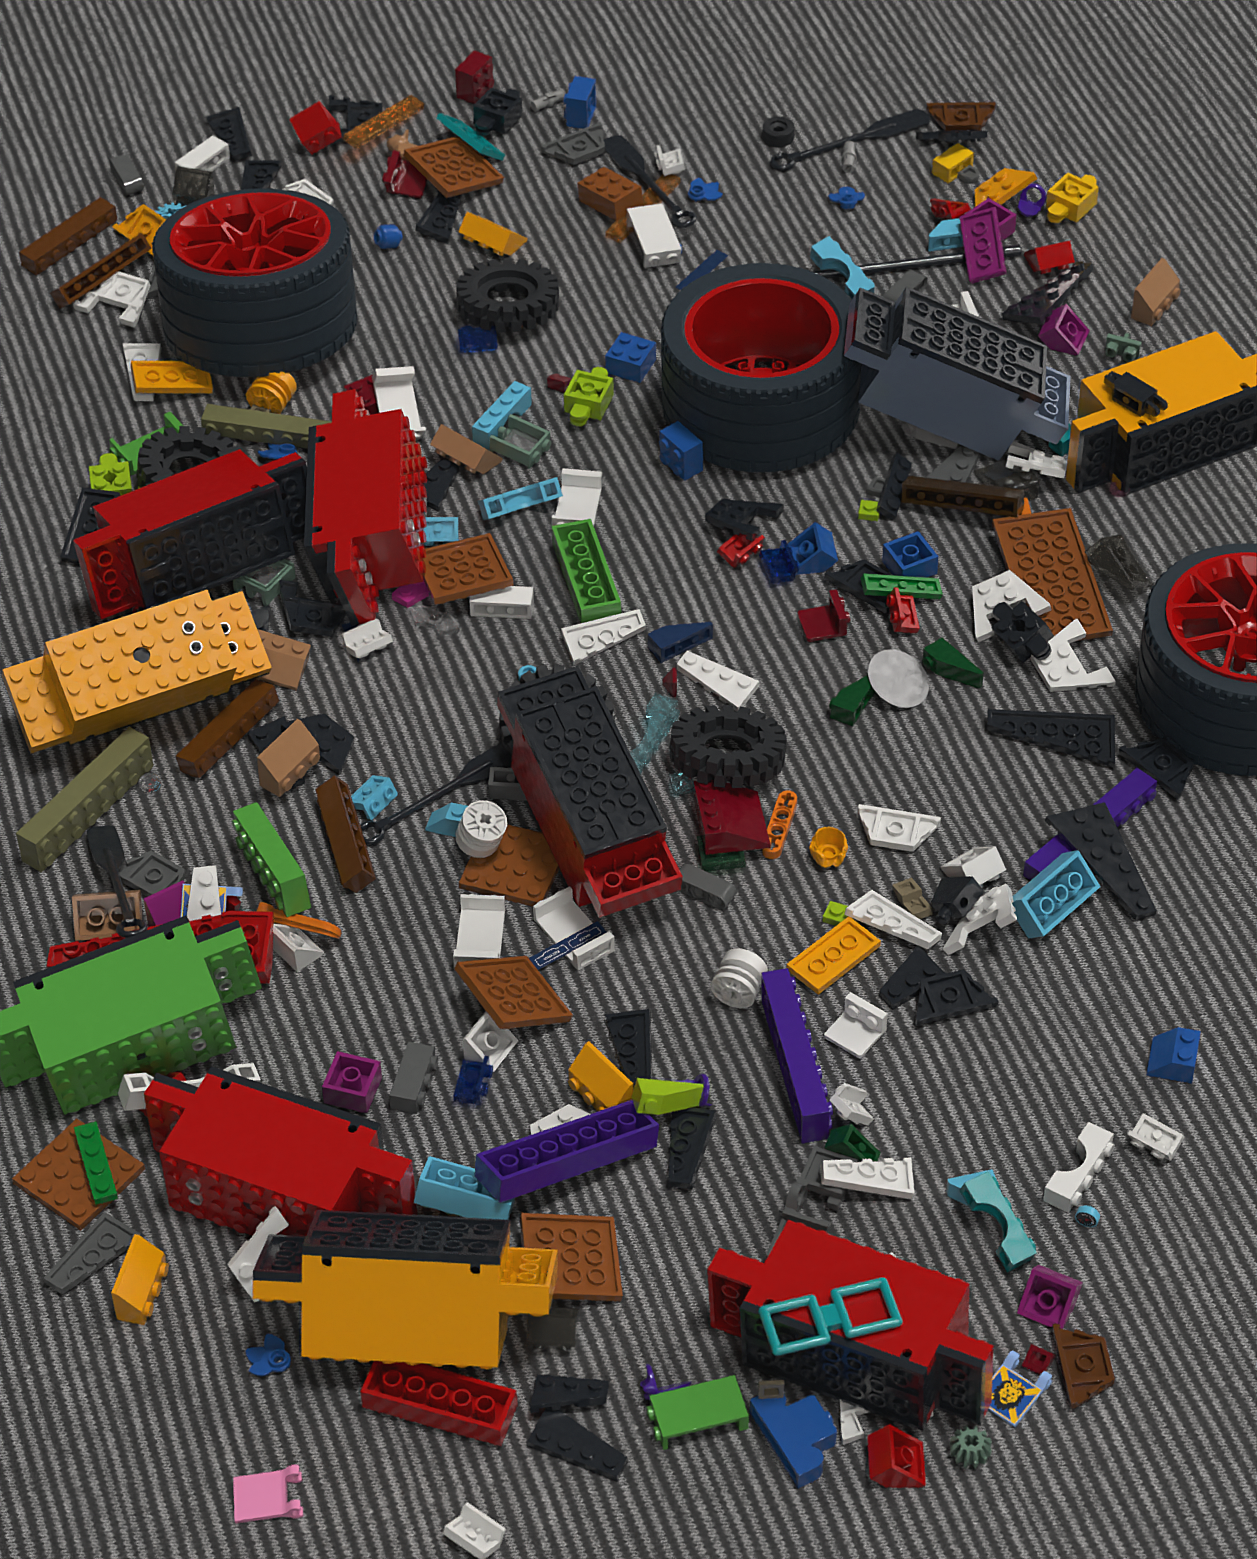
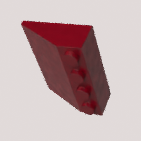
M711 780L707 785L693 781L694 803L706 855L771 848L758 791L744 787L732 788L731 784L727 782L725 788L715 787L714 780Z

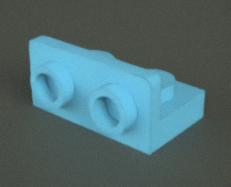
M425 517L427 527L424 528L426 534L424 546H435V542L447 544L459 541L458 517Z
M372 775L351 797L355 809L363 810L367 818L373 820L398 793L389 777Z

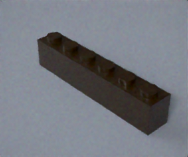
M908 476L902 483V503L1018 517L1024 509V490Z

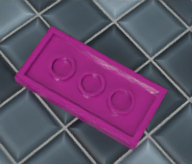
M996 207L959 216L969 282L972 284L1006 275L1007 271Z

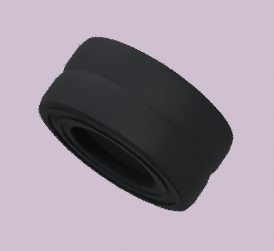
M774 116L764 121L762 138L767 145L785 147L793 142L795 126L789 118Z

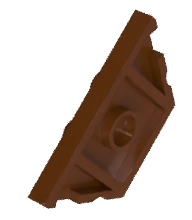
M996 102L927 103L926 110L945 131L982 130L995 111Z
M1052 1324V1333L1070 1409H1074L1114 1385L1115 1377L1105 1337L1094 1334L1089 1335L1077 1329L1072 1332L1061 1329L1059 1324Z

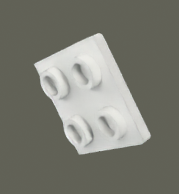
M850 992L845 997L844 1013L824 1033V1038L854 1056L862 1058L887 1030L888 1013Z

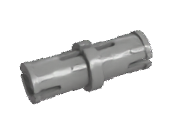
M561 88L558 91L550 94L546 93L543 97L531 101L532 110L536 112L547 106L552 107L554 103L564 99L565 91Z
M847 141L844 144L842 160L845 173H852L854 171L856 153L855 144L852 141Z

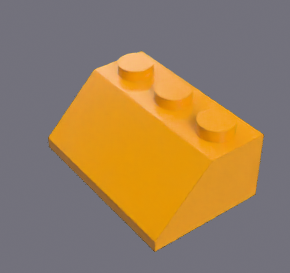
M466 212L458 231L464 235V239L470 242L476 240L479 242L478 245L485 249L491 247L494 249L493 252L500 256H503L504 253L511 256L528 239L470 212Z
M588 1041L568 1069V1084L571 1089L578 1091L583 1096L584 1101L589 1106L592 1105L597 1112L632 1100L633 1083Z
M134 1234L111 1295L117 1320L145 1325L147 1317L152 1315L153 1301L160 1294L161 1280L167 1276L169 1264L166 1263L164 1252L137 1234Z

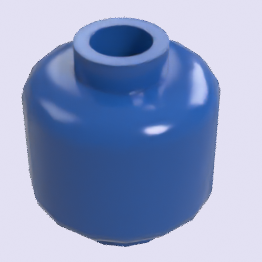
M394 224L380 225L374 231V242L381 249L397 248L400 241H402V232Z

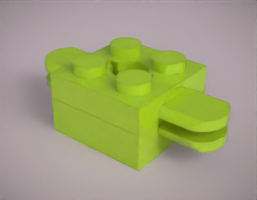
M595 367L590 373L576 370L564 393V412L569 413L570 423L575 426H584L588 418L602 419L614 396L613 378L608 377V371L602 367Z
M107 453L100 456L99 465L89 466L91 489L120 492L121 495L132 492L128 461L118 462L115 454Z

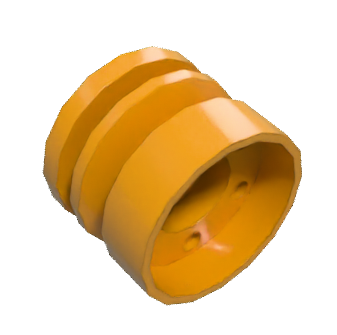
M272 372L265 377H256L246 392V400L251 407L253 405L263 406L266 409H270L271 413L281 414L297 390L296 382L289 373Z

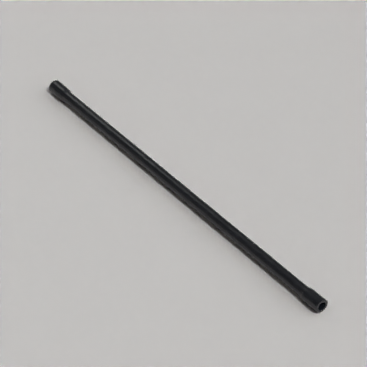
M1020 245L1003 247L1004 258L1021 256ZM964 252L858 266L862 269L863 274L966 262ZM833 269L811 271L826 279L845 277L841 272Z

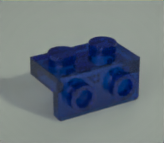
M463 326L461 329H458L457 336L460 353L498 350L495 326H492L489 331L482 329L481 326L476 328Z
M781 540L780 547L777 549L760 550L759 557L771 583L793 582L795 580L796 573L799 571V565L795 561L792 549L788 546L786 540Z
M484 1056L483 1063L463 1060L453 1095L454 1102L481 1105L482 1098L486 1097L489 1085L487 1079H491L493 1074V1065H490L489 1056Z

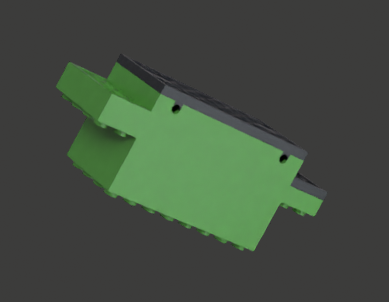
M186 915L13 981L20 1004L0 1011V1077L6 1088L17 1085L31 1077H38L46 1072L65 1115L76 1112L90 1104H97L108 1097L117 1096L123 1075L147 1073L154 1077L156 1073L166 1076L170 1072L184 1070L188 1066L198 1062H205L211 1057L228 1053L232 1049L237 1048L222 1004L232 1002L238 997L253 994L257 990L262 989L239 921L236 920L195 936Z

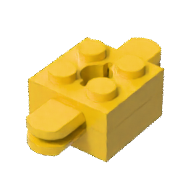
M1067 172L1047 191V219L1052 223H1060L1064 218H1067L1077 223L1097 204L1099 188L1096 185L1097 179L1092 175H1084L1082 178H1079Z

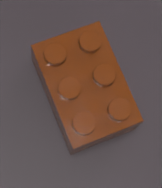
M606 167L600 168L577 183L580 202L615 221L626 216L628 208L643 205L641 186Z

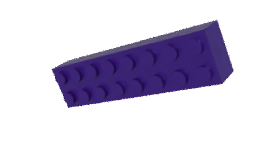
M788 968L761 972V1003L801 1144L826 1140L829 1137V1130L832 1129L830 1116L833 1115V1108L831 1102L826 1100V1097H828L826 1084H822L820 1080L822 1079V1070L820 1065L816 1066L815 1047L811 1048L810 1045L812 1043L811 1032L805 1028L806 1016L804 1011H800V995L795 994L794 991L796 990L794 976L790 977Z
M633 1100L478 1153L476 1154L474 1177L501 1203L657 1147L659 1124L649 1114L637 1113Z

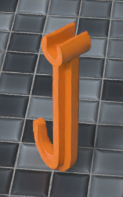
M260 902L257 911L273 912L274 923L288 925L293 928L324 934L337 939L342 934L341 929L323 920L299 914L286 917L283 910L275 909L274 906L264 902Z

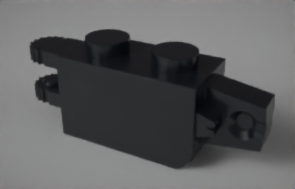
M1111 371L1104 377V383L1113 390L1112 399L1140 417L1145 413L1156 417L1160 414V410L1164 411L1168 408L1166 400L1157 395L1158 390L1128 372L1120 375Z

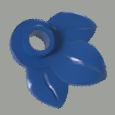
M697 178L690 184L688 196L694 201H701L703 199L713 201L722 197V193L718 192L719 182L704 183L701 178Z
M842 187L839 189V193H831L828 195V198L832 202H839L843 209H852L856 206L857 201L865 198V194L863 192H855L852 187Z
M268 443L270 450H257L261 457L275 460L294 452L297 453L295 446L292 444L278 445Z
M272 1334L265 1336L264 1347H254L245 1350L248 1360L253 1364L249 1372L256 1376H265L271 1372H283L291 1364L290 1355L284 1350V1342Z

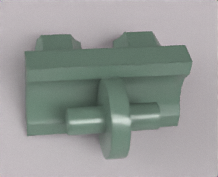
M1108 333L1105 355L1112 358L1116 354L1121 355L1124 361L1131 362L1134 359L1137 360L1140 357L1141 342L1130 339V333H1125L1124 337Z

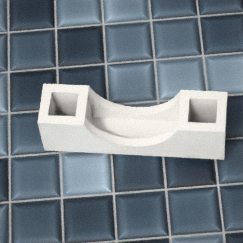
M1088 1122L1078 1137L1076 1152L1084 1163L1072 1171H1055L1045 1186L1043 1201L1069 1213L1073 1205L1077 1206L1082 1198L1083 1190H1088L1091 1186L1092 1176L1095 1172H1100L1104 1164V1158L1106 1156L1109 1157L1114 1150L1115 1144L1112 1143L1113 1133Z

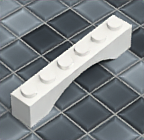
M254 1063L236 1064L224 1069V1071L257 1082L261 1081ZM147 1073L123 1075L118 1095L124 1111L146 1109L144 1092L154 1077ZM204 1077L182 1082L199 1087Z

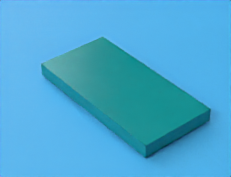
M438 113L436 117L438 121L479 153L503 161L505 154L484 137L478 135L475 130L462 120Z

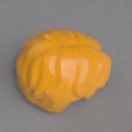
M829 826L819 828L812 837L809 846L813 859L824 868L832 865L835 867L840 866L848 849L845 834L841 830Z

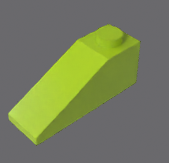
M637 1078L632 1100L637 1113L660 1115L699 1106L704 1086L697 1083Z

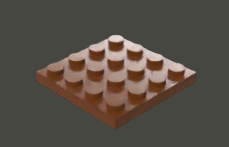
M459 136L408 148L403 153V156L446 198L502 184L504 177L478 151Z
M491 533L425 549L426 558H424L426 573H423V580L435 605L514 585L513 578Z
M507 824L500 844L492 855L484 858L470 857L459 881V888L484 895L505 896V900L534 906L539 901L546 899L558 873L559 866L542 832Z
M527 956L457 962L454 968L500 1029L570 1022L573 1017L570 1010Z
M76 1118L12 1178V1181L18 1188L81 1231L112 1201L98 1205L94 1203L74 1127L84 1125V1123ZM100 1134L117 1195H119L145 1170V1165Z
M521 1213L519 1220L522 1248L558 1250L557 1280L552 1299L622 1300L623 1293L614 1217Z

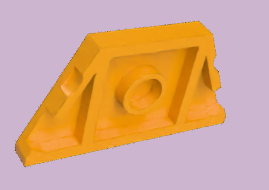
M1004 168L975 189V207L988 198L1002 205L1038 178L1034 172Z
M142 204L134 212L125 216V221L120 224H114L113 228L129 239L142 233L152 248L155 233L167 219ZM150 249L149 251H147V252H149L150 254L153 255L152 249Z

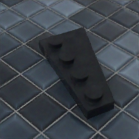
M240 107L205 117L217 137L228 144L229 153L235 161L252 156Z
M439 192L416 224L415 231L449 244L463 194L446 198Z
M285 716L247 732L249 740L259 754L283 733L280 729L281 724L287 722ZM304 776L299 778L290 790L305 784Z
M643 1009L605 1014L625 1076L633 1083V1089L637 1078L653 1079L650 1010Z
M687 1108L672 1112L671 1154L669 1157L670 1187L693 1189L717 1117L715 1110Z
M551 1407L545 1408L527 1441V1446L616 1482H618L628 1462L627 1456L562 1411L552 1410Z

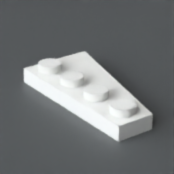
M123 343L134 401H153L154 393H135L130 365L131 361H160L161 344Z
M640 609L561 628V634L574 666L646 630V624Z
M686 651L677 663L678 671L695 683L699 682L709 693H715L723 703L733 705V710L736 712L740 706L744 707L759 687L758 680L689 651Z
M216 865L193 868L187 911L189 921L202 919V916L221 915Z
M873 890L849 905L844 914L926 949L940 941L942 936L940 931Z
M884 1158L882 1162H872V1159H863L862 1162L823 1160L820 1166L822 1185L912 1199L914 1195L911 1158H903L902 1161Z

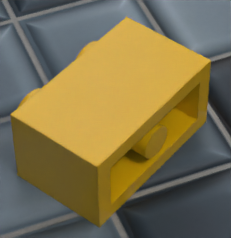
M957 143L933 159L932 174L949 184L957 178L958 172L969 165L973 166L974 153Z

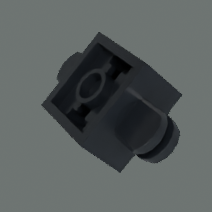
M490 88L473 105V124L476 126V133L481 136L489 135L492 130L505 134L522 117V98L520 97V92L516 89H508L506 92Z
M1023 601L1014 608L1006 602L998 603L993 608L992 613L997 623L991 629L999 641L1022 663L1028 660L1031 655L1038 660H1044L1051 654L1052 649L1048 641L1054 637L1047 624Z

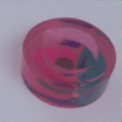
M1116 481L1111 483L1110 493L1113 496L1125 497L1128 495V492L1125 493L1124 490L1121 491L1117 487Z

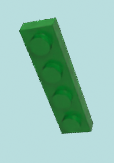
M863 574L861 577L865 595L888 596L894 587L899 589L900 595L913 596V598L941 599L943 595L939 578Z
M97 1122L74 1127L95 1205L118 1199Z

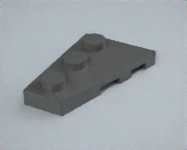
M961 445L926 478L967 483L981 453Z

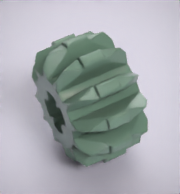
M966 1425L963 1431L957 1429L955 1436H952L950 1439V1454L955 1456L956 1464L964 1462L965 1468L968 1464H972L976 1469L978 1463L985 1465L987 1458L991 1456V1438L987 1437L985 1430L978 1432L977 1426L970 1430Z

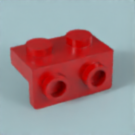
M935 198L930 200V208L935 217L958 219L959 216H963L971 210L969 203Z
M740 533L739 536L734 535L721 545L717 552L735 568L738 564L743 565L746 563L752 553L757 554L763 548L762 543L765 537L761 535L753 541H749L746 539V535Z
M894 587L886 600V604L890 609V622L893 624L894 632L917 633L920 627L913 596L900 595L899 589Z

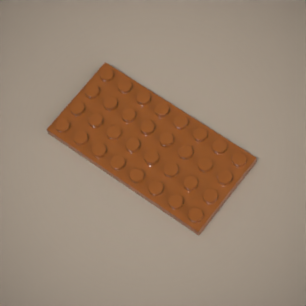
M1071 508L992 520V526L1007 571H1012L1050 603L1052 610L1039 617L1047 624L1054 636L1075 619L1079 620L1086 632L1085 638L1080 640L1112 636L1113 629Z

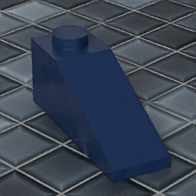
M712 622L663 626L648 634V649L663 663L712 639L713 624Z

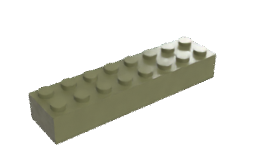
M128 727L16 832L22 862L42 873L76 839H79L90 826L94 825L103 813L107 812L118 799H121L125 792L136 785L138 780L154 766L149 737Z

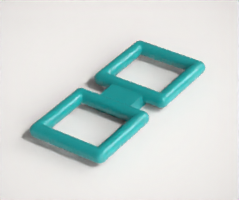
M881 1277L832 1289L830 1295L833 1304L820 1307L816 1297L812 1294L761 1306L758 1312L773 1354L779 1356L828 1344L831 1340L828 1332L842 1328L847 1338H853L901 1326L903 1320L887 1279ZM880 1288L891 1318L852 1327L842 1297ZM808 1305L819 1336L780 1345L770 1314Z

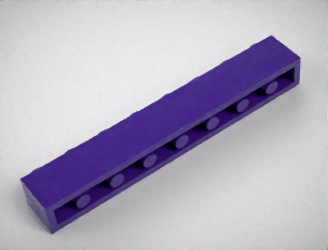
M1136 768L1093 805L1105 802L1118 827L1120 824H1125L1133 813H1138L1146 802H1150L1155 798L1157 794V781ZM1056 835L1025 861L1023 876L1031 881L1062 853L1071 852L1073 848Z

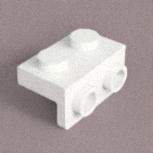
M660 145L656 146L658 151L655 152L658 169L663 170L664 176L679 174L682 170H685L680 149L662 154Z
M378 619L371 620L342 633L347 653L356 658L366 657L369 655V652L381 650L387 644L393 642L391 634L382 630Z
M844 1083L834 1091L830 1101L838 1109L836 1112L841 1118L846 1121L850 1119L855 1124L862 1123L865 1125H869L874 1120L860 1104L868 1095L865 1090Z
M1144 1113L1133 1131L1129 1130L1128 1132L1131 1144L1139 1149L1148 1148L1151 1150V1154L1160 1160L1166 1158L1171 1161L1184 1139L1183 1134Z
M466 1503L462 1507L460 1516L445 1526L443 1534L475 1557L485 1559L500 1548L505 1528L471 1504Z

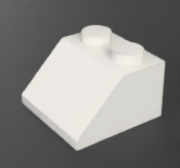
M996 846L974 847L941 866L942 871L948 877L973 876L981 888L983 887L982 883L998 879L1000 877L999 874L1006 870Z

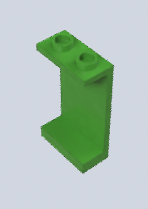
M171 411L164 414V427L121 447L113 438L109 439V453L115 454L118 462L128 461L131 476L137 473L140 447L142 448V443L147 438L151 439V435L157 431L163 434L164 429L173 427L179 433V426L183 425Z
M735 1375L651 1395L650 1406H646L649 1421L654 1420L655 1427H653L656 1442H661L663 1450L668 1449V1438L736 1422L739 1431L749 1429V1415Z

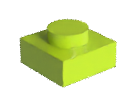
M861 500L858 519L878 521L880 514L876 511L878 502Z
M830 901L823 915L822 922L837 926L848 917L844 915L848 906Z

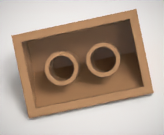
M1161 258L1134 290L1131 318L1149 326H1152L1156 320H1160L1163 312L1170 308L1173 300L1178 299L1181 289H1179L1180 280L1165 259Z
M442 424L430 445L436 448V453L443 457L446 454L451 456L450 461L459 466L461 463H464L466 465L465 469L473 474L476 471L485 474L503 460V458Z
M257 629L272 668L270 674L256 679L297 691L309 661L311 645Z
M297 719L257 757L260 786L279 797L286 791H289L292 785L299 778H302L306 771L313 765H316L320 759L319 744L301 720Z
M141 890L125 891L133 917L142 920ZM116 892L75 894L72 896L75 941L90 940L96 937L102 939L112 937V934L117 933L116 926L124 919ZM139 926L125 927L124 930L129 932L139 929Z

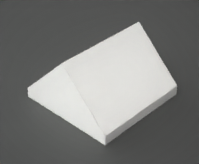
M274 924L273 950L295 971H300L323 955L324 951L300 929L288 925Z
M485 1011L463 1039L464 1059L485 1070L494 1072L518 1042V1039L509 1029H500L487 1011Z

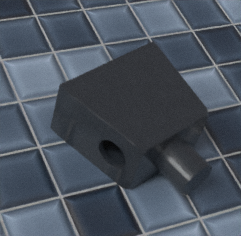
M973 876L945 877L941 879L931 900V905L937 911L935 916L937 922L945 925L950 918H963L984 893V890Z

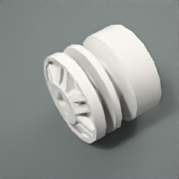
M481 800L473 802L466 807L455 833L459 848L467 855L475 858H484L492 855L497 850L507 827V817L504 811L495 803Z
M731 949L726 952L710 984L711 991L716 998L731 1007L748 1008L753 1004L761 988V972H768L767 965L763 959L749 950Z

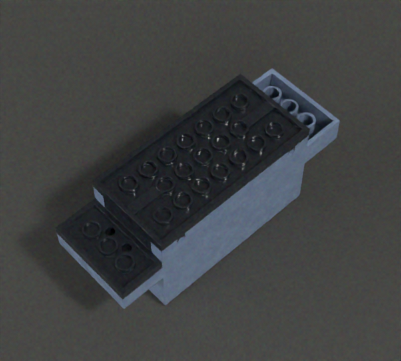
M907 286L896 302L859 288L849 303L844 356L862 363L859 403L996 460H1000L1021 430L1054 444H1057L1068 430L1070 376L1046 366V345Z

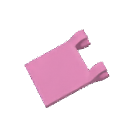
M291 1465L280 1471L234 1477L235 1524L277 1517H303V1507L300 1504V1500L287 1501V1482H302V1472H299V1465Z

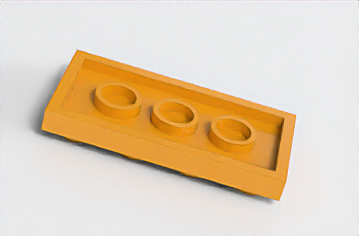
M131 361L130 367L135 393L202 394L212 393L213 391L210 373L192 367L184 361Z
M848 916L787 963L786 968H788L792 975L819 995L881 946V940Z

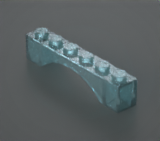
M655 693L647 704V732L639 745L630 752L640 774L645 764H649L654 750L659 749L662 738L668 735L672 723L678 720L680 715L678 700Z

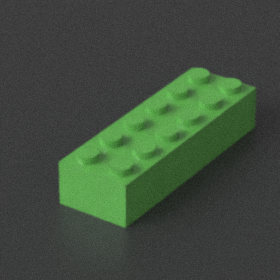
M591 519L552 526V544L580 624L621 614V600Z
M256 802L234 810L235 820H232V825L238 834L235 837L239 849L243 848L246 860L251 861L254 873H259L262 885H266L269 896L271 898L274 897L278 910H283L286 917L310 909L311 904L305 874L258 803Z

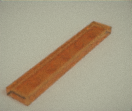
M411 94L344 134L343 140L357 149L424 109L425 104Z
M663 174L655 183L668 196L681 183V178L673 174L666 176ZM651 188L642 195V206L655 205L662 202ZM624 216L605 232V237L622 243L634 231V228L627 226L626 216Z

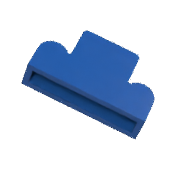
M758 1395L750 1399L749 1413L797 1488H801L820 1478L823 1473L822 1452L836 1445L837 1429L833 1424V1418L829 1411H824L814 1395H810L789 1406H786L785 1395L784 1398L759 1399Z

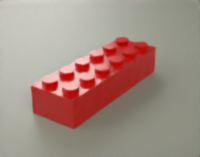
M374 1361L360 1391L363 1408L497 1446H502L518 1406L517 1390L421 1363L418 1365H409L406 1362L385 1364L381 1361Z

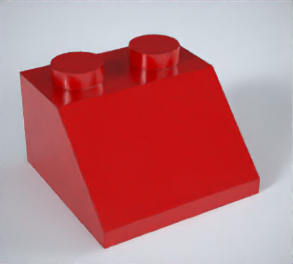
M320 101L289 118L301 143L311 155L342 137L339 123Z
M1070 240L1024 252V256L1034 272L1040 271L1041 274L1052 272L1051 268L1058 267V270L1067 269L1069 264L1075 263Z
M890 1424L867 1435L871 1480L886 1488H922L926 1486L922 1441Z

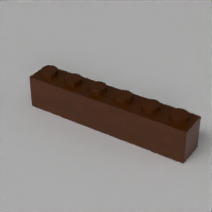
M99 197L19 251L21 266L37 276L118 220L116 206Z
M140 233L50 292V295L61 309L152 248L143 234Z
M255 679L175 755L180 771L196 778L204 775L279 702L275 686Z
M334 775L315 789L317 803L321 808V818L326 825V834L331 843L330 849L336 860L335 866L339 870L340 883L344 888H349L357 893L373 882L376 877L349 786Z

